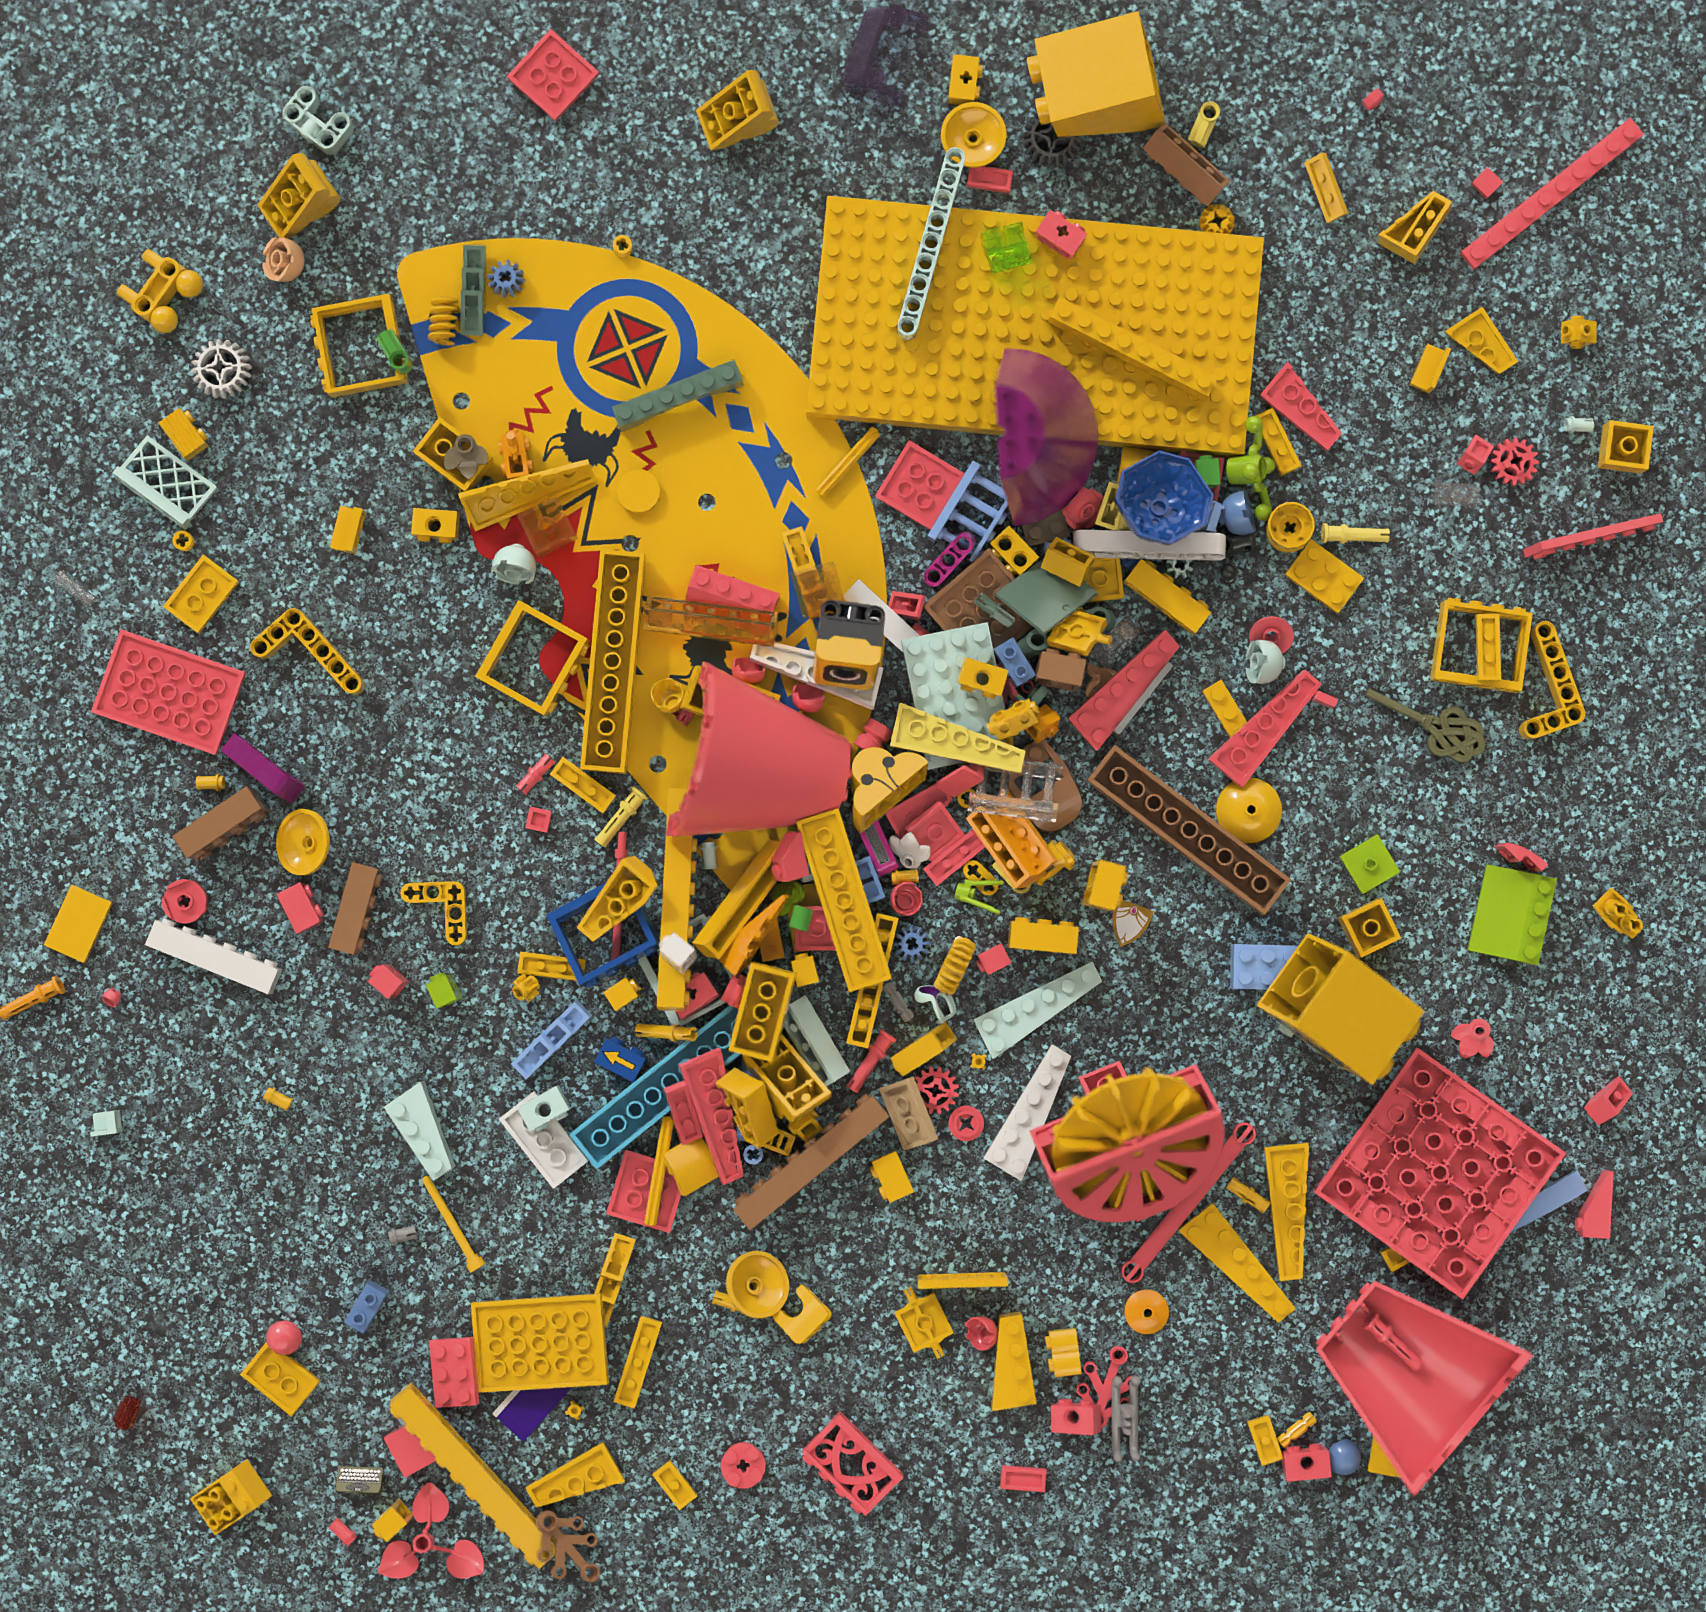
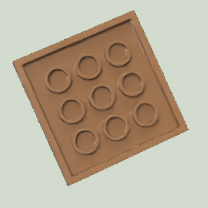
M990 548L985 550L923 605V608L943 631L988 622L993 650L1011 638L1017 641L1033 627L995 596L999 590L1015 578ZM984 593L995 603H1000L1003 609L1015 617L1013 625L1008 628L995 618L988 617V613L974 604L976 598L981 600L978 595Z

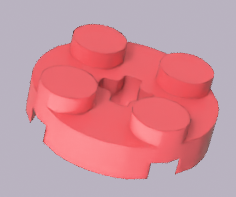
M1082 487L1063 509V515L1066 516L1067 524L1075 531L1084 527L1086 529L1093 527L1104 497L1094 489Z
M187 879L177 880L167 887L162 898V907L165 914L170 919L179 923L195 922L208 909L207 893L196 881ZM183 895L186 898H190L188 907L180 905Z
M748 1442L733 1444L725 1452L721 1461L723 1477L729 1485L741 1489L753 1487L760 1482L766 1467L763 1453ZM742 1459L745 1460V1463L750 1464L746 1471H742L741 1468L737 1467Z

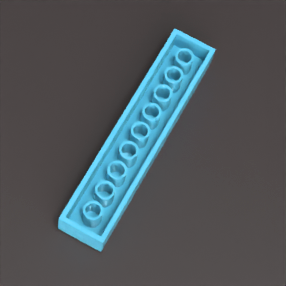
M728 1006L697 1031L698 1035L695 1041L686 1040L569 1134L596 1170L670 1111L664 1088L684 1081L678 1066L679 1064L716 1048H720L722 1051L724 1067L740 1055V1053L729 1051L739 1009Z

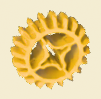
M958 936L955 938L934 982L936 989L944 994L952 995L955 993L976 948L975 943L965 937Z

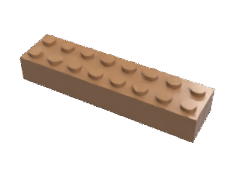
M864 1094L856 1101L857 1106L853 1110L847 1108L839 1115L840 1120L837 1123L833 1124L831 1121L822 1129L821 1132L823 1134L818 1138L812 1137L804 1143L805 1149L801 1152L798 1150L794 1151L787 1157L786 1160L788 1162L783 1167L781 1164H778L770 1171V1177L767 1180L761 1178L753 1185L751 1193L747 1194L744 1192L735 1200L734 1203L736 1205L733 1210L749 1230L754 1228L889 1118L888 1112L873 1094L869 1097L867 1094Z

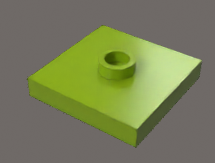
M1378 834L1339 856L1361 894L1368 892L1400 873Z

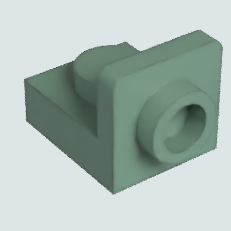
M1043 685L1039 689L1035 687L1027 697L1031 702L1035 701L1038 705L1049 690ZM1017 694L1014 698L1017 702L1026 700L1020 694Z

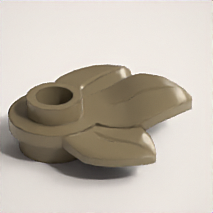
M466 434L459 436L455 440L454 447L446 452L444 458L446 470L458 467L462 475L467 479H471L475 475L478 464L488 463V454L484 447L477 445L475 439ZM465 442L470 445L467 450L462 449V445Z

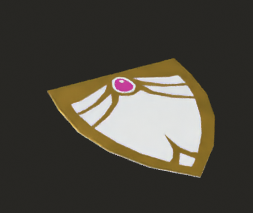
M1125 900L1121 901L1120 907L1115 908L1112 916L1114 934L1120 946L1133 942L1143 934L1152 919L1154 911Z

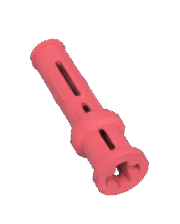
M882 1029L879 1030L880 1034L873 1045H869L868 1054L846 1085L857 1094L879 1060L886 1057L885 1053L892 1042L895 1043L897 1040Z
M1373 1313L1365 1320L1362 1328L1369 1330L1376 1337L1377 1342L1385 1343L1413 1371L1422 1365L1423 1360L1393 1334V1328L1386 1326L1379 1319L1377 1313ZM1398 1347H1400L1408 1356H1406Z

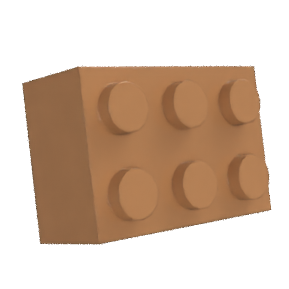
M1054 649L1042 651L1037 660L1036 676L1034 677L1033 684L1076 692L1081 687L1086 660L1081 659L1082 655L1069 653L1067 656L1060 655V651Z

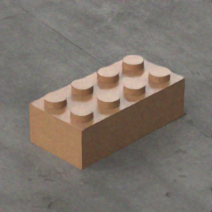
M246 786L172 837L186 858L204 860L212 854L211 850L217 846L221 848L230 842V837L235 834L237 836L243 834L249 829L248 825L254 821L259 823L267 817L266 813L270 809L257 789Z

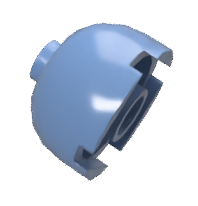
M1245 490L1232 493L1224 499L1222 503L1224 509H1222L1219 517L1220 524L1225 525L1228 531L1237 535H1247L1256 531L1253 512L1251 513V504Z

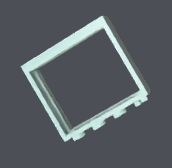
M702 914L691 920L689 926L695 927L702 923L704 927L711 916L706 917L705 914ZM645 955L639 958L638 961L657 996L658 975L649 958ZM726 968L730 978H732L734 974ZM719 998L685 1020H681L676 1011H665L672 1025L679 1024L682 1026L726 1002Z

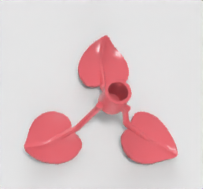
M429 1482L420 1489L412 1507L415 1520L420 1523L427 1522L425 1529H423V1534L415 1537L413 1550L411 1545L403 1540L390 1543L383 1553L378 1573L389 1578L411 1576L419 1567V1560L414 1555L415 1553L438 1550L451 1554L446 1561L449 1573L456 1578L465 1579L484 1572V1558L477 1545L469 1540L457 1541L454 1550L435 1545V1539L428 1531L432 1521L440 1522L445 1519L450 1506L446 1495L435 1484Z

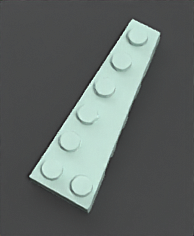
M1090 962L973 1019L992 1059L1100 984L1102 980L1093 962Z

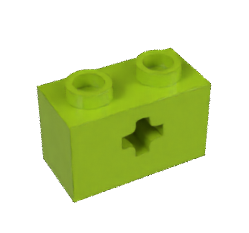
M445 972L436 974L429 978L431 982L425 984L436 1009L446 1007L463 999L452 974L446 975Z

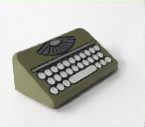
M338 1467L337 1492L380 1493L383 1490L382 1467Z

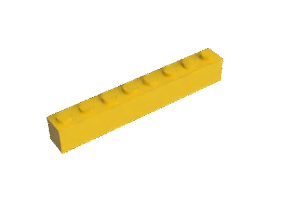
M1059 297L1049 317L1048 323L1203 401L1207 400L1218 379V376Z

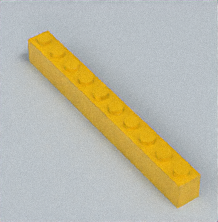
M668 788L666 830L670 814L676 811L680 812V804L688 789ZM694 835L682 837L666 836L660 943L667 935L671 936L673 933L688 944L689 939H693V926H689L690 917H694V904H691V895L695 896V882H692V874H696L697 861L693 860V852H697L698 839H694ZM659 954L657 1009L660 1011H685V1005L690 1004V992H686V983H691V970H686L682 975L662 959L661 954Z
M412 1382L408 1384L390 1401V1411L397 1419L401 1418L405 1422L407 1431L413 1436L416 1434L421 1440V1446L427 1452L431 1451L436 1456L435 1461L441 1468L446 1467L451 1473V1479L457 1485L461 1484L466 1489L465 1493L472 1501L476 1500L481 1505L479 1508L486 1517L491 1516L495 1521L496 1528L501 1533L505 1532L510 1537L509 1541L517 1550L520 1548L525 1553L526 1561L532 1566L535 1564L540 1569L547 1562H540L537 1559V1552L541 1549L542 1533L536 1527V1518ZM551 1535L550 1550L552 1557L556 1555V1540ZM543 1551L542 1553L543 1559L547 1558L546 1551Z

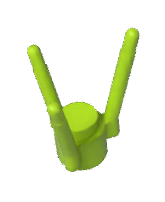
M965 879L964 884L958 883L955 900L973 904L999 915L1000 911L993 906L974 899L976 889L972 888V886L1004 885L1005 882L1003 880L972 881Z

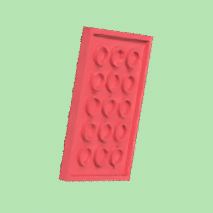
M120 629L91 712L217 755L246 672Z

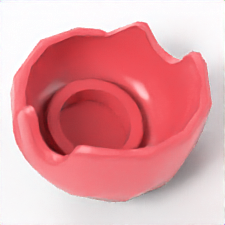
M750 658L733 659L732 675L743 682L754 685L760 683L764 678L765 667L762 668L761 665L751 662Z
M797 684L793 687L792 702L800 711L806 713L817 712L824 706V690L809 684Z
M902 882L895 886L890 893V905L899 915L911 916L919 911L923 903L922 891L913 882Z
M985 1316L970 1318L965 1323V1326L968 1328L966 1338L974 1348L982 1351L990 1350L998 1339V1329L993 1320Z
M277 1321L269 1327L266 1333L267 1346L277 1354L290 1355L298 1350L301 1345V1330L290 1321Z

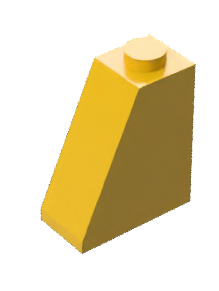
M945 1021L892 1056L890 1059L892 1060L893 1067L903 1077L943 1052L957 1040V1037Z

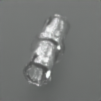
M60 570L55 575L53 581L64 588L70 597L74 596L87 608H90L97 600L96 596L82 587L83 584L81 582H76L64 573L63 570Z

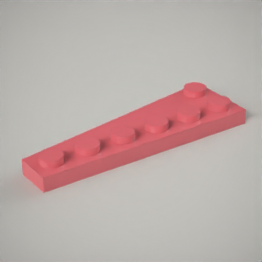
M1661 513L1541 541L1523 549L1525 558L1533 556L1534 560L1556 553L1555 550L1562 549L1567 551L1576 548V545L1579 544L1588 546L1595 544L1596 540L1599 539L1605 542L1615 539L1616 535L1619 534L1626 537L1636 534V530L1642 529L1643 532L1656 529L1655 525L1662 523L1663 519Z
M1163 630L1067 717L1095 751L1102 746L1180 647L1166 630Z
M1302 670L1208 758V761L1239 787H1243L1322 683L1306 670Z
M716 1048L678 1066L683 1079L688 1085L694 1109L720 1181L723 1185H726L744 1177L739 1147L737 1146L736 1130L734 1129L732 1119L733 1112L731 1107L727 1106L724 1101L727 1098L722 1088L719 1089L715 1083L726 1075L722 1051L720 1048Z

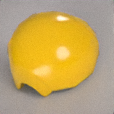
M666 678L656 682L650 690L653 704L658 710L664 713H673L680 709L685 691L682 685L677 684L672 678Z

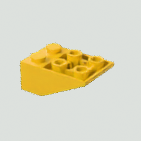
M246 1459L191 1497L190 1500L213 1534L216 1535L269 1499L272 1494L248 1459Z

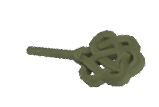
M1370 688L1365 693L1366 697L1419 722L1420 726L1430 733L1427 739V748L1432 755L1438 757L1448 756L1453 761L1463 763L1485 750L1482 724L1467 718L1464 711L1459 707L1450 706L1442 710L1439 717H1435L1434 715H1422ZM1449 714H1454L1455 716H1457V718L1447 717ZM1434 725H1439L1441 729L1438 730ZM1449 725H1458L1461 728H1450ZM1455 735L1463 736V741L1461 742ZM1435 742H1437V743L1439 744V746L1441 747V749H1439V748L1436 746V743H1435Z

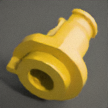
M1052 840L1048 843L1049 848L1058 861L1046 875L1036 881L1039 886H1043L1046 880L1055 876L1064 867L1070 871L1075 868L1074 862L1076 858L1062 841L1057 843Z

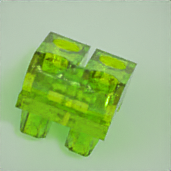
M1023 222L1003 226L1002 231L999 227L981 232L980 239L992 274L1032 263L1024 234Z

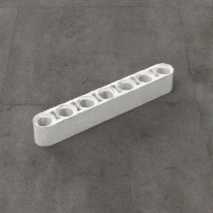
M1077 530L1073 532V545L1094 555L1095 558L1216 561L1225 559L1226 536L1221 533L1193 532L1186 538L1167 546L1142 540L1132 531Z

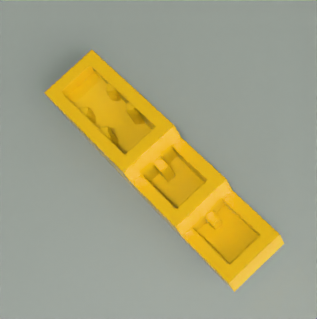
M801 526L783 532L781 535L810 620L820 617L821 606L827 599Z
M614 1233L594 1293H602L605 1328L608 1326L636 1239Z

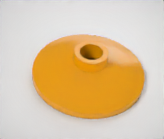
M1144 1289L1135 1292L1129 1297L1124 1313L1127 1323L1133 1330L1141 1334H1153L1165 1326L1169 1317V1307L1161 1294L1154 1290ZM1146 1309H1150L1152 1311V1314L1149 1317L1144 1316V1311Z

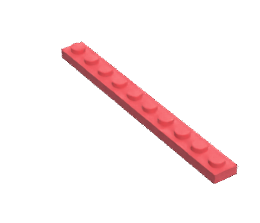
M1629 118L1462 250L1460 255L1473 270L1476 269L1640 139L1644 133Z

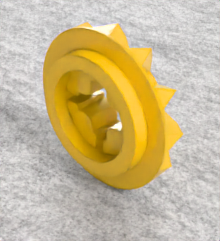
M1212 204L1203 210L1199 220L1200 228L1203 232L1230 234L1234 227V215L1230 208L1222 204ZM1215 214L1219 219H1224L1220 223V229L1216 223H1211L1214 220Z

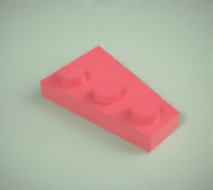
M936 783L895 805L885 815L896 835L901 840L908 833L905 829L907 825L937 801H940L946 807L953 800L951 795L936 788Z

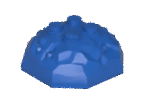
M1157 451L1122 470L1115 503L1125 523L1137 537L1145 541L1170 546L1207 525L1214 495L1189 458Z

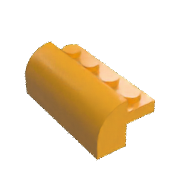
M1004 790L990 804L980 805L966 818L1015 889L1027 887L1038 881L1058 861L1009 790Z

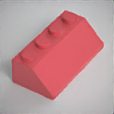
M696 565L688 586L683 610L766 638L780 595L771 590Z

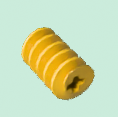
M439 297L431 300V304L434 307L430 310V313L433 315L429 319L432 323L428 328L432 332L428 334L430 341L446 346L455 345L449 338L456 336V334L450 332V329H456L457 327L451 321L457 320V317L452 315V312H458V308L453 306V304L459 303L458 299Z

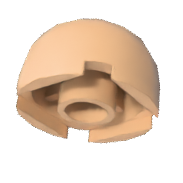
M283 237L272 238L267 243L263 255H266V263L262 262L265 275L269 279L278 282H289L296 279L301 274L305 264L302 248L295 241Z

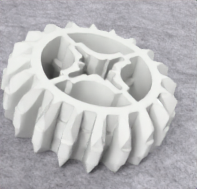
M217 339L216 345H214L212 341H209L208 349L205 346H201V350L204 352L202 354L199 352L195 353L199 360L192 361V364L197 366L191 370L193 374H196L193 380L196 383L200 382L198 388L200 390L205 389L204 393L206 395L212 393L214 398H218L220 394L223 399H226L228 392L231 397H234L235 389L238 392H242V388L239 386L241 384L244 386L248 385L244 378L251 377V374L246 372L252 369V366L247 364L250 358L244 356L245 350L243 348L239 349L237 343L231 345V342L226 340L223 344L220 339ZM224 353L234 355L237 364L228 363ZM215 356L214 362L207 365L209 360ZM221 365L225 367L224 369H222V373L218 371L221 369ZM206 374L216 376L219 385L209 383ZM232 374H236L235 377L228 383V378Z

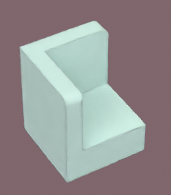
M120 1110L93 1114L94 1131L90 1132L91 1137L123 1132Z

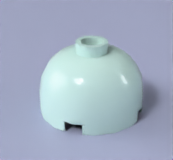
M513 544L503 547L495 554L491 572H495L496 578L507 583L519 584V581L526 580L525 584H529L535 577L536 561L533 554L525 549L524 546Z
M1256 640L1249 644L1245 659H1250V669L1245 668L1248 680L1251 683L1258 684L1274 681L1285 667V658L1279 647L1275 643L1266 640Z

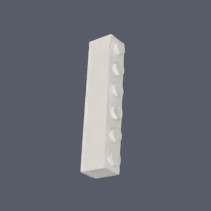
M163 918L162 921L155 920L145 945L263 993L273 994L282 969L277 967L278 963L269 959H265L264 962L256 959L258 955L249 951H245L244 954L236 951V946L226 942L224 945L216 943L217 939L206 934L203 937L195 934L196 930L186 926L183 929L175 926L176 922L166 918Z

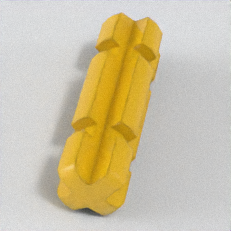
M1306 1413L1302 1420L1299 1419L1286 1430L1285 1434L1282 1433L1278 1436L1277 1440L1286 1448L1292 1443V1440L1295 1441L1308 1430L1307 1427H1312L1317 1422L1316 1418L1312 1413Z

